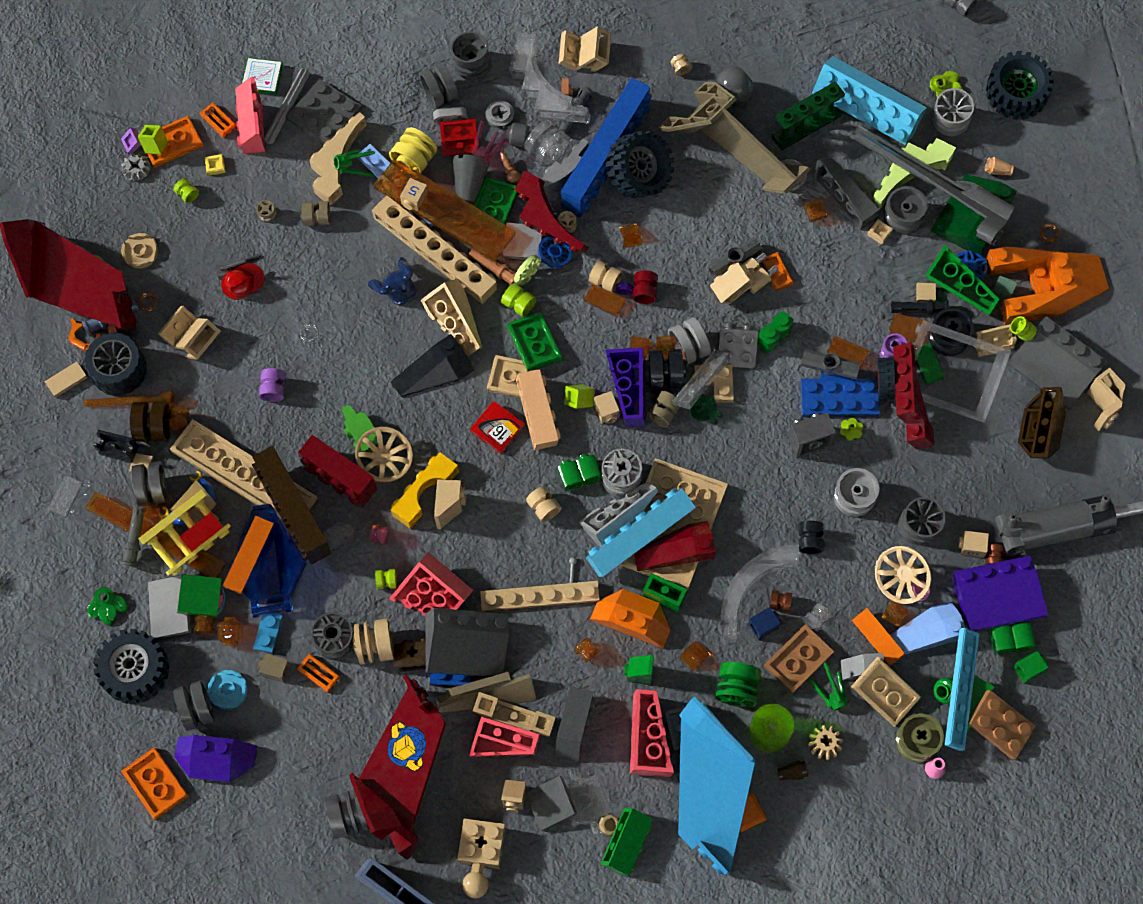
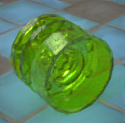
M778 704L761 706L755 712L749 727V736L755 747L765 753H775L785 748L794 731L792 715L786 708ZM769 723H773V726H776L775 730L768 727Z

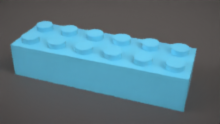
M834 56L824 63L812 91V94L829 84L836 82L844 91L845 97L834 103L835 107L904 145L914 136L927 108Z

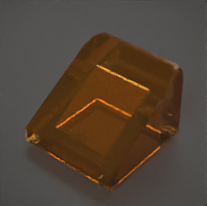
M638 224L620 227L624 247L642 244Z
M891 600L882 614V618L899 627L909 610Z
M695 641L683 651L680 660L694 671L710 653Z

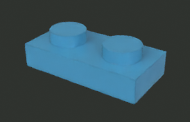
M263 611L253 646L254 651L274 653L283 615Z

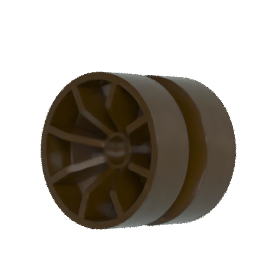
M148 402L132 403L130 431L135 442H148L150 436H152L154 442L169 441L171 434V412L168 402H153L151 409Z

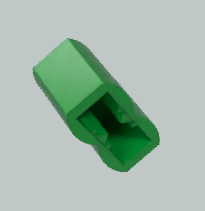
M785 311L778 313L773 318L771 324L761 329L757 345L766 353L773 351L778 346L779 341L784 340L791 333L794 319Z
M584 454L576 461L565 460L558 466V473L565 492L602 480V474L594 455Z
M1025 621L991 628L989 631L994 655L1033 650L1036 646L1031 623H1025Z

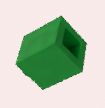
M1036 651L1018 661L1014 665V669L1025 684L1045 673L1048 669V662L1043 655Z

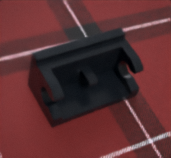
M102 430L97 431L96 435L100 438L99 444L94 442L93 446L99 455L129 463L133 462L139 445L131 437Z

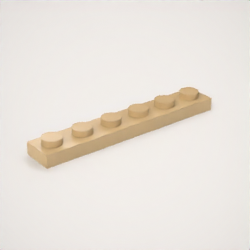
M598 581L480 591L482 612L600 601Z

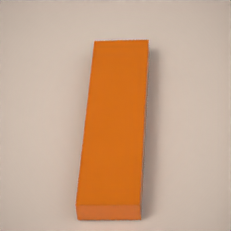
M255 516L223 587L242 594L274 523Z

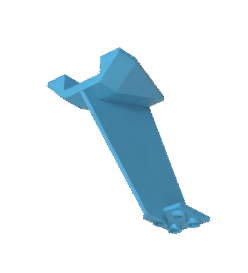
M694 696L679 715L681 717L678 835L692 850L698 845L700 847L698 849L699 853L705 859L710 858L714 862L712 867L720 875H730L732 873V863L754 766L757 760L718 718Z

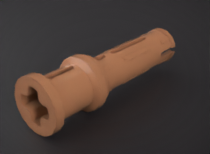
M476 248L470 251L468 257L496 274L497 279L509 283V286L515 283L514 277L517 272L509 269L508 265L496 262Z

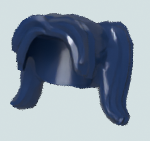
M400 257L397 263L399 270L392 272L383 282L375 279L368 282L370 288L381 295H387L397 305L405 304L408 302V299L414 297L417 293L416 285L411 279L413 275L412 266L406 262L404 257Z

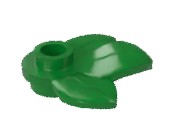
M107 587L99 588L94 594V600L88 606L89 618L92 619L99 616L100 620L108 626L113 624L116 612L128 611L125 599L122 596L114 595L113 591ZM103 593L107 594L105 601H102L100 598Z

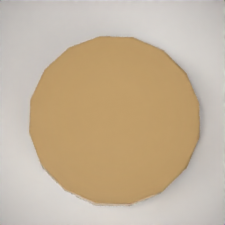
M145 233L129 236L128 240L121 247L123 260L133 268L142 269L148 267L158 257L159 249L156 241Z

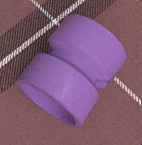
M897 333L888 335L884 339L880 358L893 357L894 359L893 346L908 343L906 338Z
M267 368L261 371L260 399L268 402H279L284 399L283 385L285 384L286 373L283 370Z

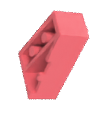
M481 717L469 756L535 755L541 735Z

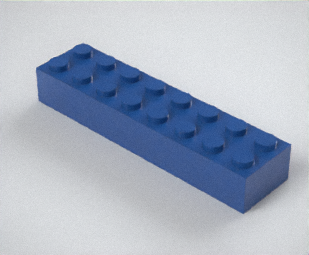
M633 78L630 79L562 188V209L570 211L579 217L589 210L592 198L597 197L600 185L605 184L607 181V172L610 171V167H606V162L610 161V158H607V153L613 151L610 149L611 145L615 144V140L634 133L635 128L640 127L643 115L647 114L651 108L650 100L652 95L650 94V86Z

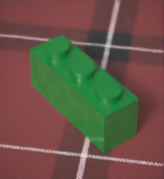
M624 808L600 865L619 875L629 876L635 869L636 858L643 849V842L651 830L653 819L634 808Z

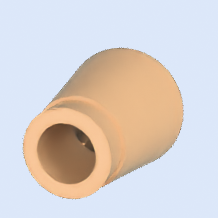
M989 157L985 165V172H988L989 175L1011 176L1014 169L1013 165L996 157Z

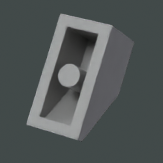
M883 653L861 654L841 660L842 681L857 680L877 657L884 661Z

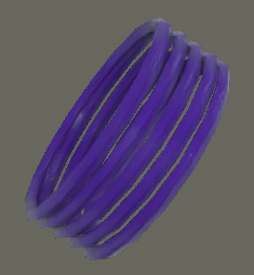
M629 283L616 284L615 291L618 294L630 295L633 293L634 286Z

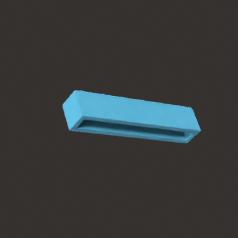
M683 488L678 490L672 489L666 494L667 498L662 502L660 499L650 506L652 509L647 513L645 511L639 513L635 517V522L632 524L626 523L620 528L621 532L616 536L611 534L604 539L605 544L601 547L597 545L588 551L590 555L586 559L599 577L605 576L696 508Z

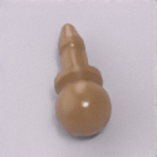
M500 152L501 160L507 169L504 172L507 174L508 182L517 184L521 178L520 172L516 170V166L512 167L508 156L504 152Z

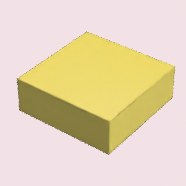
M223 154L205 157L208 176L226 173Z

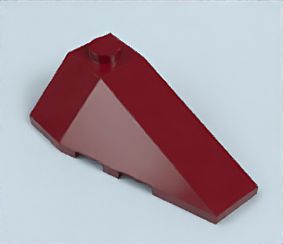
M708 521L688 524L642 547L634 553L637 571L715 559L716 550L712 531Z

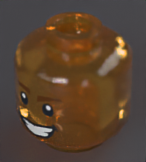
M224 617V621L218 623V641L223 642V645H238V642L243 640V623L236 621V617Z

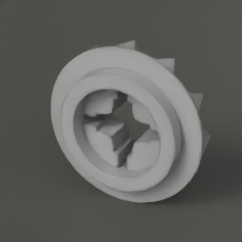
M495 101L487 107L486 119L490 125L493 124L496 128L498 126L505 127L514 118V109L505 101ZM498 110L503 114L502 119L497 116Z
M139 153L137 155L131 154L121 164L123 175L133 181L145 178L151 168L146 156H142ZM131 164H138L140 169L133 168Z

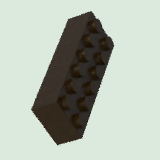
M273 445L253 455L252 458L255 463L252 466L255 473L263 484L267 495L279 513L286 529H288L295 545H297L304 561L308 559L312 565L332 554L323 533Z

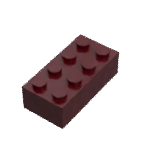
M313 435L298 451L300 462L303 464L302 468L306 472L316 474L322 483L332 485L334 491L340 495L345 494L348 496V500L356 506L359 504L364 507L378 490L372 475Z

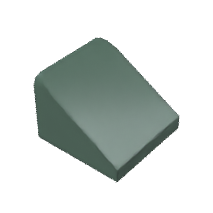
M999 276L993 293L1000 299H1010L1017 283Z

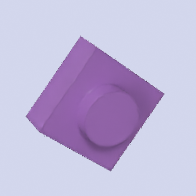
M130 128L121 138L127 153L133 154L141 145L136 128Z

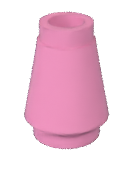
M942 758L929 760L925 765L927 775L934 779L941 778L945 773L944 760Z

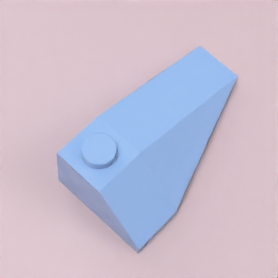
M952 602L929 608L890 634V636L906 655L958 641L960 628H965L959 611Z

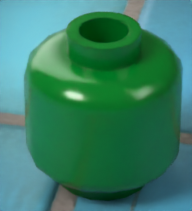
M953 677L941 678L934 685V695L943 704H950Z

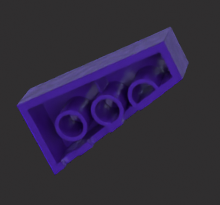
M643 348L606 349L626 427H646L645 354Z

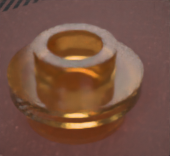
M155 505L144 506L146 509L144 518L158 517L160 509H156Z

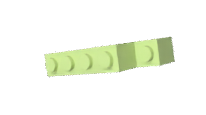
M936 138L933 144L930 143L926 151L911 143H908L906 148L902 147L901 149L936 170H946L953 158L956 147ZM892 163L889 170L891 172L890 175L884 177L881 183V190L877 189L873 196V200H875L879 210L887 201L892 191L916 177Z

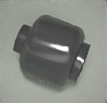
M513 123L511 127L508 126L506 140L509 141L511 146L526 148L529 142L532 143L533 132L530 131V126L527 124Z

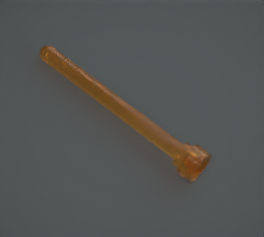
M164 391L160 395L86 399L83 401V405L85 407L129 405L133 402H168L169 406H174L173 391Z

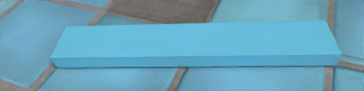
M960 628L945 738V746L959 751L965 750L979 642V633L967 628Z

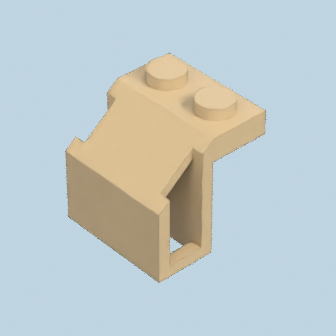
M598 26L581 37L565 30L561 33L559 64L575 71L581 68H591V72L598 71L609 64L611 33Z
M180 306L159 331L158 335L174 349H182L187 352L186 357L189 359L198 360L221 331L210 320L196 318L184 306Z
M1108 368L1095 378L1087 392L1103 410L1094 424L1098 432L1103 428L1108 429L1115 423L1114 420L1119 416L1118 412L1123 403L1125 383L1111 368Z

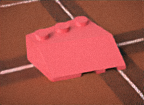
M250 77L235 88L236 113L238 116L237 130L240 133V136H237L238 147L242 148L244 154L265 152L263 104L255 78Z
M428 552L389 600L405 604L404 607L410 610L413 608L422 612V615L425 616L433 608L457 610L473 590Z

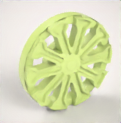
M532 255L526 259L518 269L514 282L519 286L529 282L532 279L531 276L535 275L538 271L537 268L540 267L541 258L537 255Z

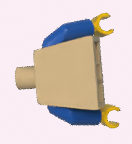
M196 471L198 478L193 479L190 476L193 484L170 510L166 507L162 508L166 511V514L163 516L158 514L162 520L201 489L206 494L203 499L209 510L211 511L216 506L213 486L202 478L199 471ZM192 506L187 510L190 513L188 515L195 524L205 517L198 507ZM179 518L172 522L177 525L187 526L183 522V520L180 521Z

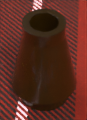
M797 760L777 769L780 781L804 780V777H808L805 760Z

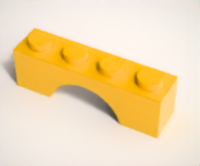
M441 452L437 456H433L429 460L427 468L417 474L415 482L405 488L404 495L393 502L391 506L392 516L411 529L423 515L419 506V498L422 492L432 485H437V479L453 480L459 472L458 465Z

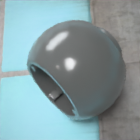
M736 66L723 70L716 80V83L737 99L732 106L746 103L754 92V84L745 71Z

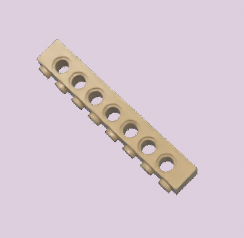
M386 195L372 209L373 218L449 279H458L463 289L482 305L497 290L496 279L493 275L482 271L479 264L476 262L472 263L465 253L458 252L451 242L444 241L437 231L430 230L423 220L416 219L414 214L409 209L405 210L396 199H391ZM420 236H425L424 239H418ZM433 247H439L437 250H432ZM449 257L453 258V259L450 260V261L445 260L446 258H449ZM461 268L467 269L464 272L459 271ZM475 279H480V280H481L480 282H477V283L473 282V280H475Z

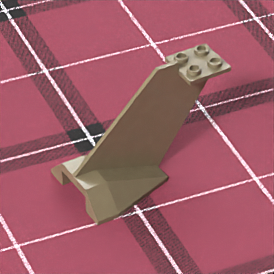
M705 82L694 92L701 105L687 118L669 116L658 127L659 131L692 134L701 130L766 182L762 187L764 191L786 194L810 170L806 166L782 164L727 111L737 99L716 82Z

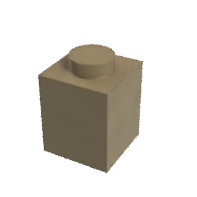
M265 653L264 658H261L258 663V670L264 678L285 683L291 664L287 659Z

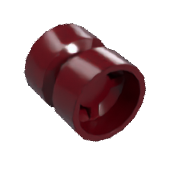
M643 270L634 274V302L639 304H652L656 302L658 275L655 272Z

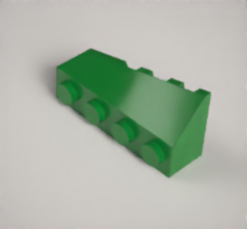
M946 245L943 246L925 275L927 279L989 316L992 315L1001 301Z

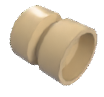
M598 260L590 273L588 281L596 286L602 285L603 289L613 293L616 284L621 280L623 272L615 267L609 268L608 264Z
M546 486L535 489L526 498V502L532 510L536 509L535 514L541 522L549 521L562 508L555 498L551 499L552 494Z

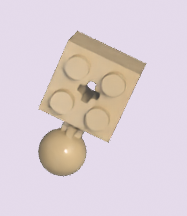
M471 819L463 820L457 860L459 864L472 865L471 872L464 877L462 882L463 891L470 898H480L488 890L489 883L487 877L483 874L484 867L500 869L506 829L505 824ZM480 840H484L487 843L482 848H479L477 844Z

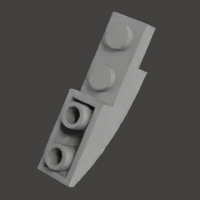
M582 139L579 143H576L572 148L571 154L565 156L561 164L555 161L552 166L549 165L547 167L545 175L541 178L545 182L544 190L546 195L557 191L565 185L589 146L588 141Z

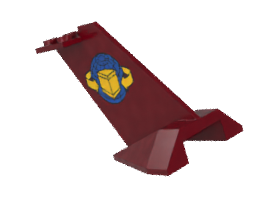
M404 675L403 678L408 688L360 777L358 778L353 773L349 777L363 816L372 834L380 840L389 835L398 854L408 860L419 840L413 826L446 723L438 708L431 701L428 702L427 697L429 695L423 686L420 687L415 679L411 680L407 675Z

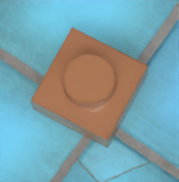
M562 78V103H569V96L573 95V86L569 85V78Z

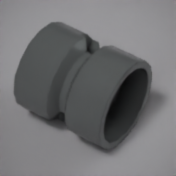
M945 0L944 2L952 9L956 8V12L966 17L974 9L978 0Z

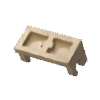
M1011 324L976 332L973 344L978 357L1014 349L1017 338L1012 335L1010 330Z

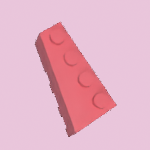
M637 689L633 694L630 774L670 777L674 771L665 737L666 733L663 727L657 691Z

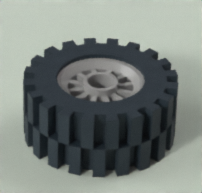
M125 629L120 630V636L118 637L115 633L111 634L112 640L110 642L104 640L101 643L104 646L103 650L98 648L96 651L99 659L94 658L93 664L97 668L93 670L94 674L98 677L96 679L98 683L113 699L117 701L119 699L122 703L128 704V701L132 704H138V699L146 702L149 700L147 697L149 694L155 697L158 694L155 689L157 687L162 689L165 685L162 680H167L169 676L166 672V669H169V663L166 661L168 657L164 649L153 636H149L142 630L140 633L136 629H130V633H127ZM129 662H135L131 669H126Z

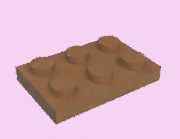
M805 624L763 667L793 694L834 654V651Z
M991 690L985 692L968 721V725L1011 759H1017L1035 728L1033 723Z

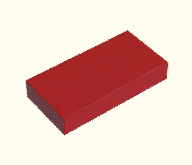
M210 512L179 537L192 552L222 529L223 526Z

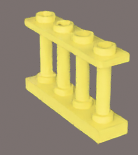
M202 489L138 538L143 545L146 542L148 545L151 544L170 569L165 572L167 575L171 573L173 576L183 569L181 567L182 564L186 561L190 564L199 557L196 553L201 549L204 551L208 550L214 545L212 541L215 538L219 537L222 539L230 532L228 528L231 525L228 523L191 552L173 528L172 522L177 518L180 521L183 520L189 529L195 525L188 515L190 513L187 511L192 506L198 507L204 516L211 512L204 503L205 500L203 498L206 494ZM161 530L164 533H168L186 556L177 564L157 540L156 534Z

